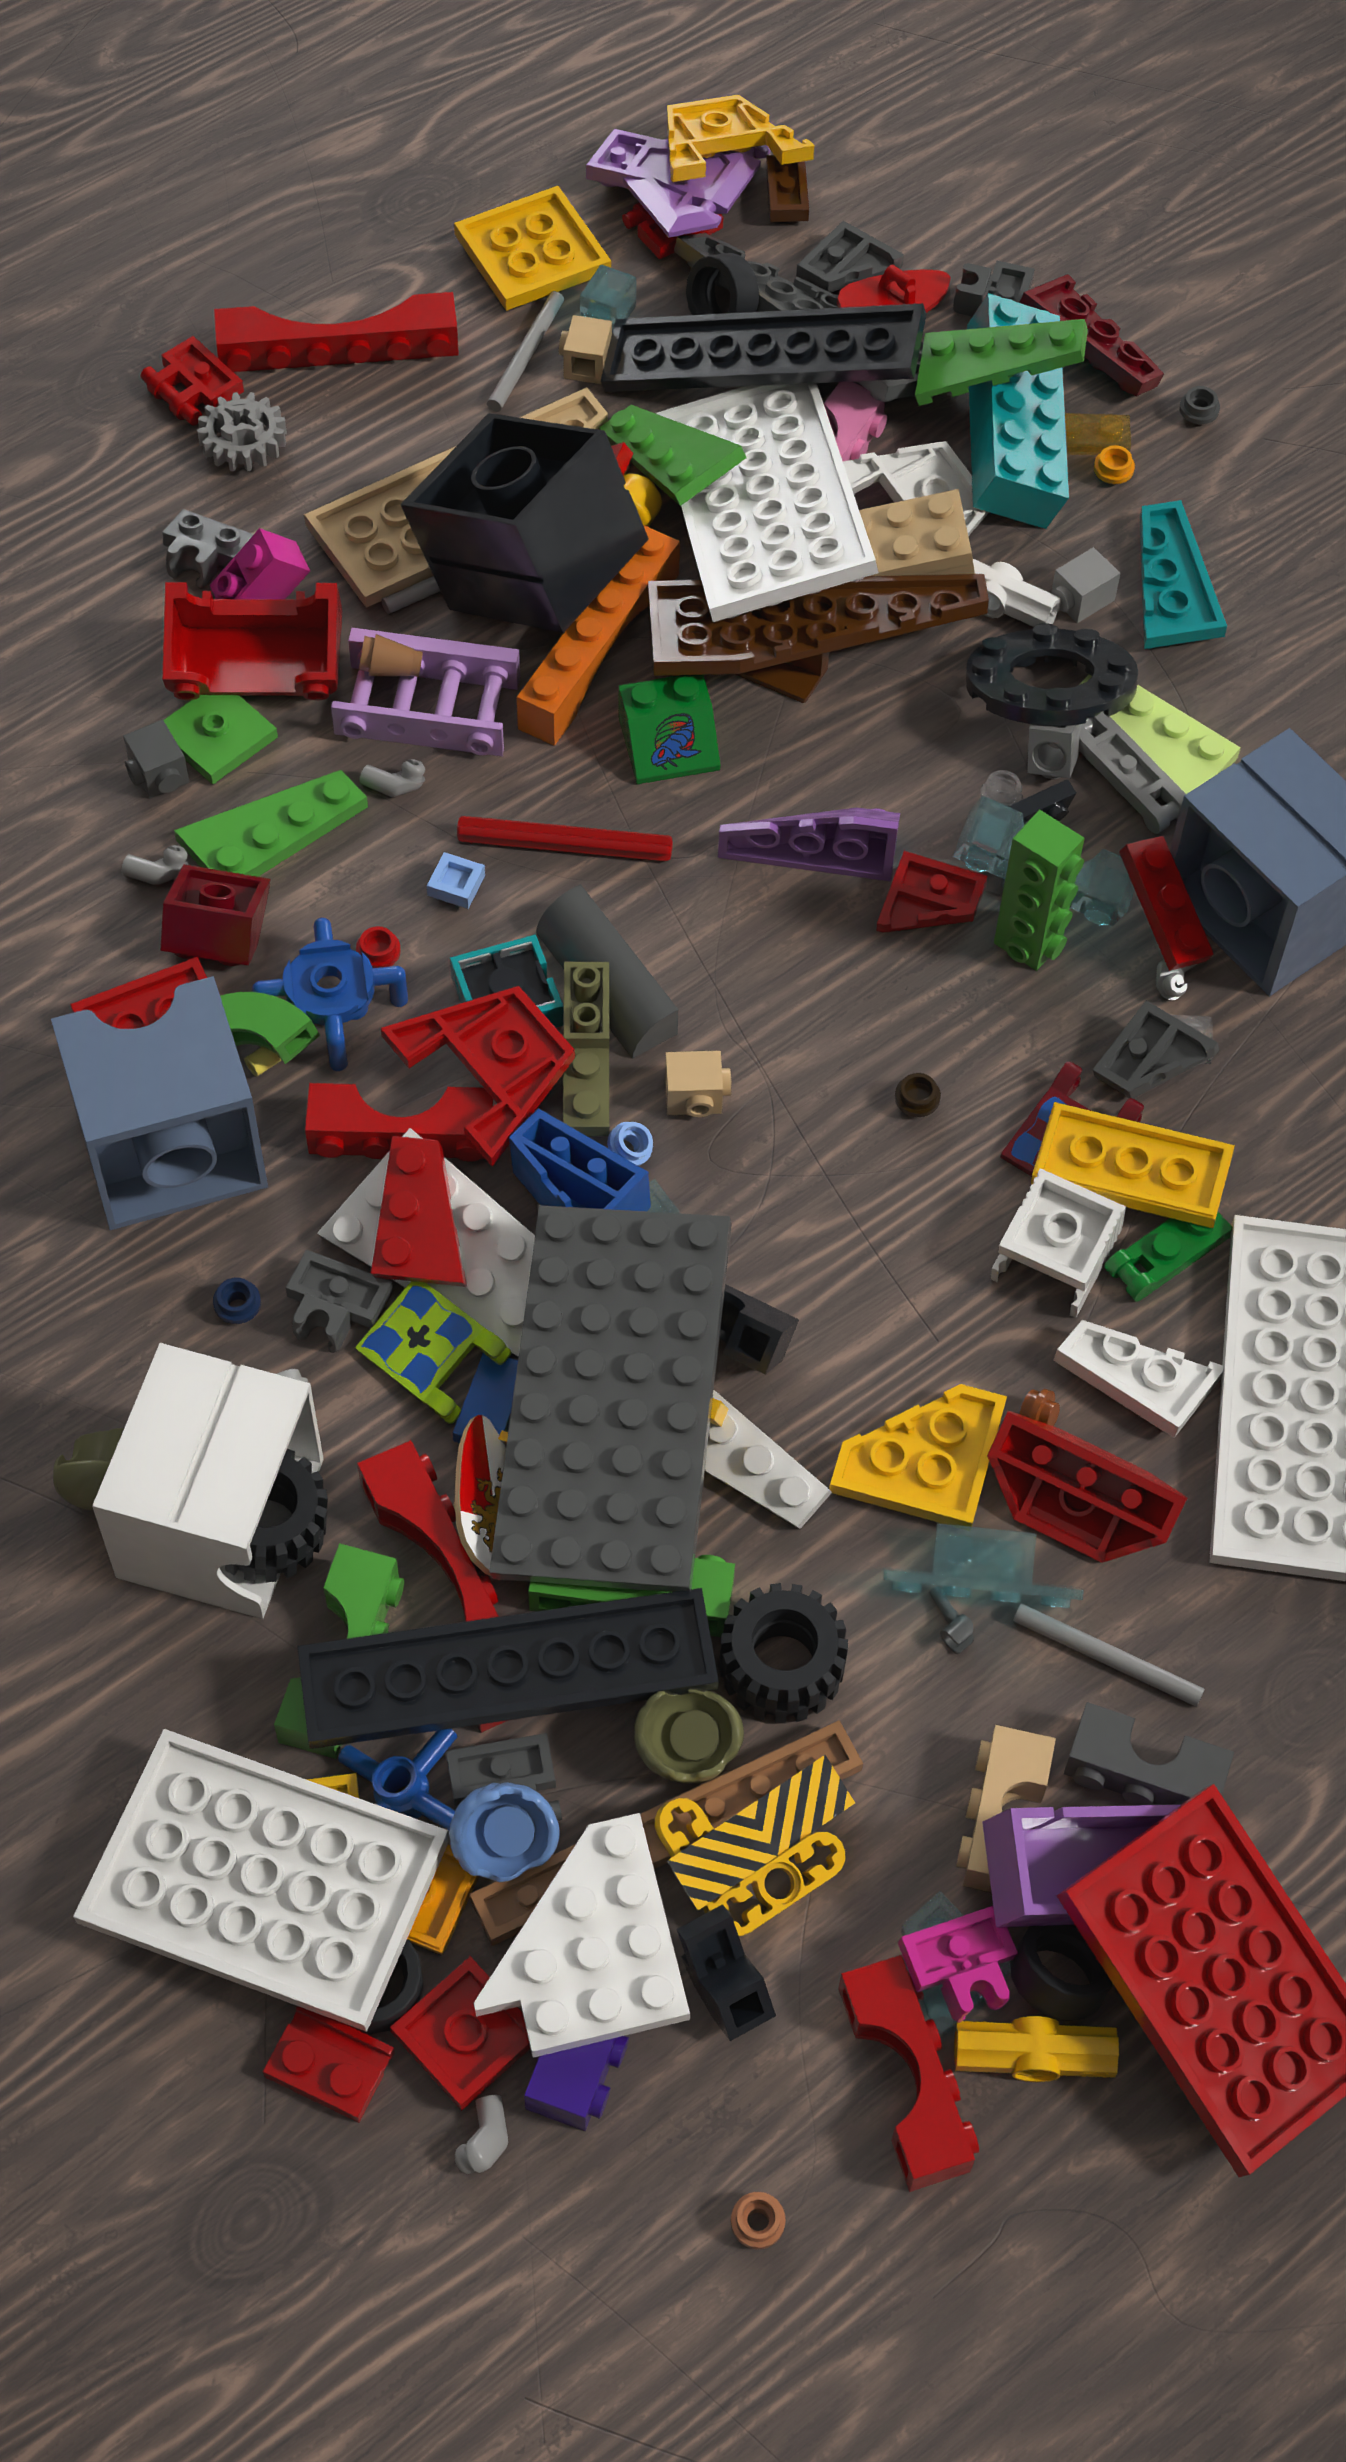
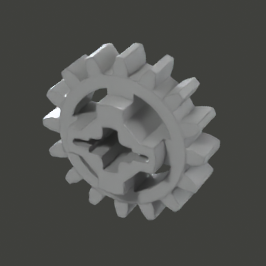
M235 392L232 395L231 401H226L220 396L217 398L218 407L207 405L205 407L206 416H199L198 439L199 445L203 446L204 456L206 458L213 456L216 466L222 465L225 461L228 462L230 471H234L238 464H244L245 469L251 471L252 463L255 462L265 467L267 466L266 457L278 458V447L286 446L285 417H281L280 407H270V400L267 397L259 402L255 401V395L252 392L248 394L246 399H240L239 394ZM264 425L268 428V431L264 430ZM217 431L221 433L220 438H218L216 435Z

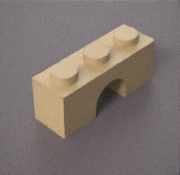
M995 1725L991 1742L981 1740L975 1770L984 1772L982 1788L972 1787L966 1818L975 1820L972 1837L962 1836L956 1864L957 1867L966 1868L963 1886L991 1892L982 1822L1001 1813L1002 1807L1012 1800L1024 1799L1038 1803L1042 1802L1048 1784L1056 1738Z

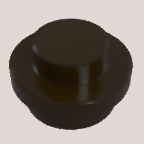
M910 1074L901 1080L896 1087V1105L903 1113L909 1116H928L938 1108L940 1103V1089L933 1078L927 1074Z

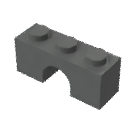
M1086 1702L1063 1773L1073 1777V1780L1078 1785L1091 1790L1105 1788L1120 1793L1126 1801L1137 1806L1182 1805L1202 1789L1212 1784H1215L1222 1795L1234 1751L1185 1735L1174 1760L1162 1765L1150 1764L1139 1758L1131 1745V1732L1136 1718Z

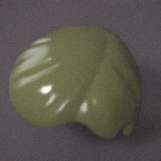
M124 1428L81 1435L75 1440L73 1455L70 1460H65L64 1455L57 1457L53 1468V1483L57 1493L66 1502L78 1508L94 1511L92 1505Z
M688 1690V1693L691 1694L670 1695L665 1691H659L647 1700L646 1705L639 1710L635 1720L634 1741L640 1758L652 1772L669 1781L690 1784L713 1780L724 1770L726 1764L736 1757L744 1741V1728L738 1711L729 1701L712 1691Z

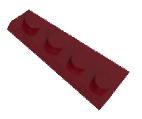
M1069 274L1023 293L1019 303L1060 316V321L1085 319L1088 332L1084 357L1088 359L1092 367L1105 372L1118 382L1119 387L1123 391L1137 397L1158 387L1164 373L1134 342L1123 341L1119 337L1121 328L1112 319H1102L1094 311L1097 303L1088 294L1080 296L1073 289L1076 282Z

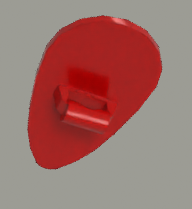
M892 264L886 268L883 275L865 278L842 288L837 298L838 308L923 303L927 313L943 300L948 292L951 277L948 273L940 270L902 271Z

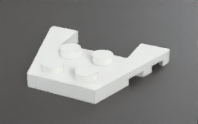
M946 441L898 448L896 453L877 456L875 452L860 454L859 459L843 461L853 494L876 482H880L894 502L959 489L968 536L989 513L973 507L972 475Z

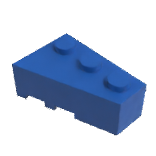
M538 1108L509 1137L513 1173L540 1205L648 1211L651 1208L648 1171Z

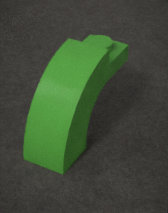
M235 992L220 996L236 1046L243 1044L262 1046L271 1050L284 1064H287L321 1036L312 1020L303 1011L284 999L258 992Z

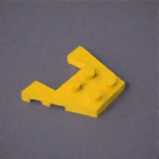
M740 95L667 105V132L672 182L706 177V162L703 158H710L718 152L730 150L747 152L751 147L767 145L781 165L814 159L815 145L811 141L805 139L801 143L793 138L794 130L786 125L775 126L769 122V114Z

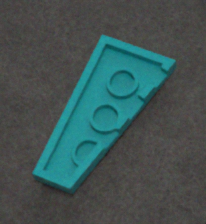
M1182 501L1142 506L1139 518L1144 649L1225 637L1227 624Z

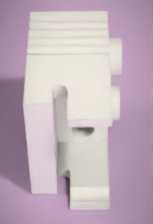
M1040 1168L1037 1177L1034 1178L1033 1184L1030 1186L1029 1192L1026 1193V1199H1023L1022 1206L1018 1208L999 1244L998 1253L1000 1254L992 1267L991 1280L998 1282L999 1274L1006 1272L1012 1259L1077 1288L1070 1310V1316L1076 1318L1106 1261V1257L1110 1254V1249L1113 1248L1117 1236L1122 1231L1126 1206Z

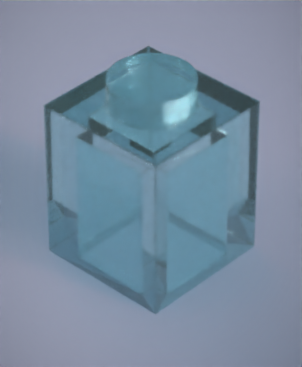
M600 265L580 295V316L612 321L613 332L615 320L629 318L636 307V277Z

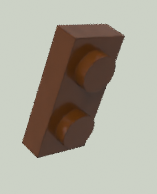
M766 155L770 222L809 221L805 161L781 165L774 155Z

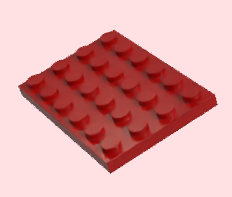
M1215 1784L1202 1789L1056 1895L1238 2177L1253 2173L1346 2096V1983Z

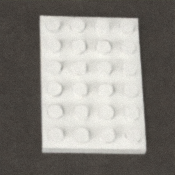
M163 1729L73 1917L77 1924L367 2032L450 1840L449 1831Z

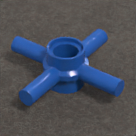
M452 1729L436 1731L412 1761L403 1756H393L379 1763L352 1745H346L341 1750L338 1757L339 1762L372 1783L376 1805L415 1819L423 1815L442 1828L450 1830V1823L455 1810L430 1795L429 1781L426 1775L457 1739L458 1736ZM407 1786L404 1790L395 1793L399 1788Z

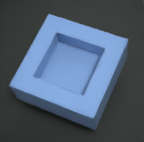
M444 852L427 884L428 896L469 909L485 877V865Z

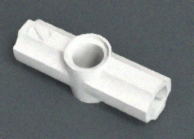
M973 559L975 574H984L989 598L988 613L984 614L985 616L999 618L1006 614L1033 627L1042 623H1054L1062 598L1024 582L1020 572L1008 563L996 562L992 566H988Z

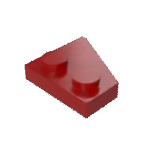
M903 851L878 918L876 931L884 933L972 922L987 885L988 876Z

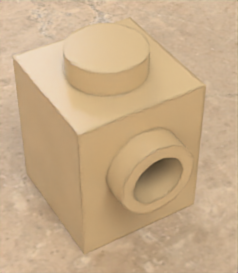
M573 315L569 331H562L559 343V355H563L564 379L601 384L600 381L612 336V321Z
M721 1051L666 1052L665 1085L667 1115L705 1117L710 1114H722L723 1096H731L730 1068H722Z

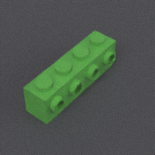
M1040 809L1012 839L994 944L1005 950L1012 959L1025 963L1036 971L1048 958L1055 960L1066 945L1067 938L1064 936V932L1073 915V912L1069 909L1078 891L1075 881L1084 864L1081 853L1085 839Z

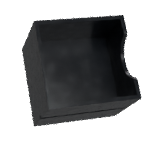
M488 413L400 504L449 610L561 633L568 629L649 540L629 490L624 488L626 484L604 430Z

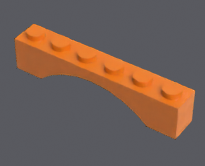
M643 525L649 540L568 627L518 694V730L553 746L557 744L575 719L583 698L606 654L627 625L642 610L649 606L648 581L675 580L678 577L680 561L679 540Z

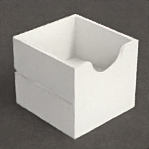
M159 1343L92 1505L116 1578L257 1618H264L280 1573L277 1574L276 1582L266 1583L265 1576L256 1575L255 1582L244 1580V1572L240 1570L235 1576L225 1571V1565H250L253 1557L250 1543L256 1528L277 1526L285 1522L292 1515L290 1510L284 1505L267 1500L287 1448L295 1451L296 1461L303 1457L312 1463V1473L319 1471L324 1459L310 1383L244 1365L236 1366L226 1360Z

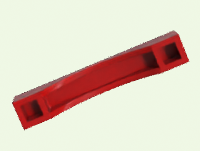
M453 292L414 294L401 304L381 314L358 321L337 324H312L291 321L269 314L255 306L214 309L218 359L233 372L459 356Z
M412 1440L358 1462L360 1484L379 1523L403 1534L423 1548L438 1563L457 1592L465 1614V1621L499 1617L493 1606L498 1603L495 1589L487 1575L479 1578L473 1562L461 1544L460 1537L453 1525V1522L456 1521V1512L452 1502L446 1493L439 1496L432 1483L437 1480V1475L429 1456L426 1453L419 1456ZM506 1721L479 1724L477 1726L482 1733Z

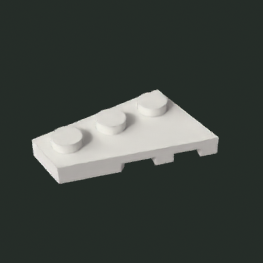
M1084 1320L1080 1321L1060 1345L1053 1361L1173 1438L1176 1437L1222 1378L1224 1367L1211 1361L1207 1367L1184 1359L1185 1353L1168 1348L1166 1353L1142 1346L1137 1337Z

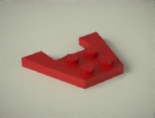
M520 986L381 1028L382 1038L409 1069L447 1044L495 1100L496 1105L464 1126L466 1137L492 1167L509 1146V1137L534 1113L575 1059V1049Z

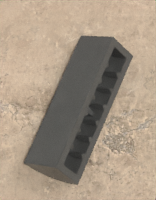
M579 884L558 897L543 913L538 922L536 933L563 969L564 962H609V1029L633 1059L677 1035L679 1009L583 886Z

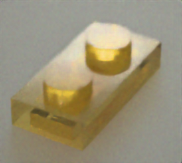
M1065 413L1067 455L1097 456L1104 448L1112 445L1122 446L1130 452V415Z

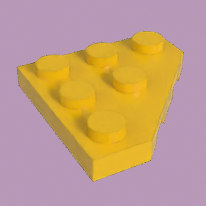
M959 1384L945 1391L943 1397L922 1407L918 1404L886 1420L884 1426L863 1436L858 1434L843 1441L831 1479L830 1491L836 1495L971 1531L990 1462L987 1454L998 1433L1007 1396Z

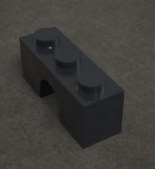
M725 1284L719 1336L726 1343L723 1354L766 1375L783 1361L799 1319Z

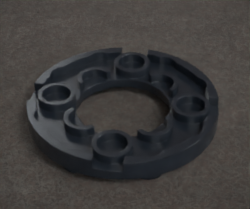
M1042 623L1035 625L1030 630L984 639L982 645L972 652L966 667V688L972 699L981 698L986 703V710L995 715L1032 725L1069 726L1085 724L1087 718L1095 717L1102 711L1109 717L1129 705L1137 691L1138 667L1134 658L1118 644L1100 637L1099 632L1093 629L1074 631L1058 629L1053 624ZM1044 656V662L1047 663L1052 659L1064 658L1070 660L1073 666H1077V661L1085 665L1086 673L1092 677L1087 682L1076 687L1042 689L1020 682L1011 673L1014 667L1032 665L1035 663L1036 657Z

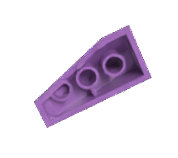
M856 807L720 825L718 858L891 881L900 813L887 812L877 808L865 809Z

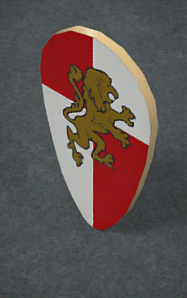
M477 1415L469 1420L458 1447L455 1502L453 1507L456 1512V1526L461 1544L471 1561L485 1574L491 1576L489 1571L506 1447L498 1439L499 1434L491 1421L484 1415Z

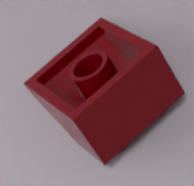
M183 864L163 902L160 951L174 953L176 956L185 959L200 957L218 960V962L227 966H238L241 964L249 966L259 943L271 879Z

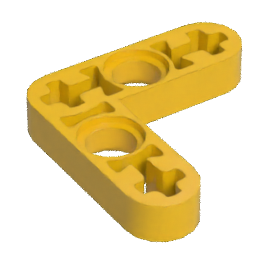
M677 1798L664 1803L658 1809L655 1816V1830L671 1858L681 1852L680 1847L690 1844L684 1833L681 1831L672 1833L668 1828V1824L673 1821L671 1814L673 1809L678 1814L685 1812L690 1814L692 1820L687 1823L686 1828L693 1840L698 1839L702 1834L705 1836L714 1830L703 1810L696 1802L687 1798ZM829 1832L809 1834L705 1905L703 1910L707 1913L723 1904L729 1911L726 1903L729 1898L735 1904L744 1902L753 1896L746 1889V1886L751 1883L755 1897L767 1910L761 1913L760 1905H753L741 1914L744 1921L741 1926L738 1922L734 1921L739 1936L748 1934L834 1877L842 1869L845 1862L844 1846L835 1835ZM813 1843L818 1847L828 1846L831 1854L826 1857L828 1867L825 1869L820 1864L811 1866L802 1872L809 1879V1882L804 1885L800 1870L789 1861V1858L794 1855L796 1864L803 1863L814 1854L811 1846ZM773 1869L785 1871L791 1881L790 1891L782 1899L771 1897L765 1889L766 1875Z

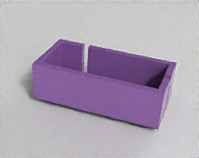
M1180 1805L1061 1807L1055 1811L1053 1807L1010 1808L983 1821L996 1927L1075 1925L1056 1895Z

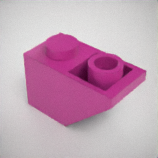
M259 528L214 579L210 587L216 599H286L309 574L310 569L296 541Z

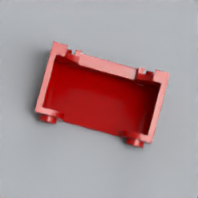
M165 582L162 677L165 688L173 692L174 697L181 700H195L200 695L303 696L308 700L315 701L327 699L329 694L337 690L342 630V604L338 584L316 583L315 594L306 598L305 591H296V599H213L211 591H202V598L189 594L187 582Z

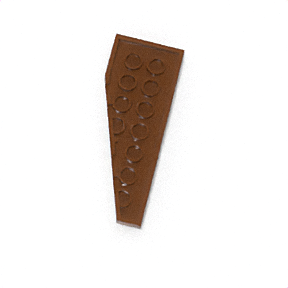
M984 574L868 576L859 581L847 582L824 589L815 594L803 595L774 606H766L740 614L734 618H726L716 622L712 620L701 580L648 581L654 676L741 674L988 613L989 604Z

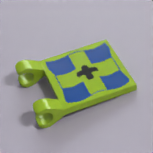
M413 1281L407 1285L355 1347L357 1351L449 1424L457 1420L461 1408L439 1388L472 1348L476 1346L498 1365H502L512 1353L502 1339L480 1325L429 1284Z

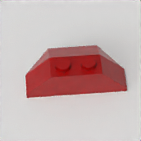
M1012 1411L1007 1412L987 1454L1014 1520L1101 1563L1166 1543L1188 1497L1150 1472L1060 1428Z

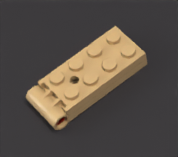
M959 489L859 510L879 572L871 576L975 574Z

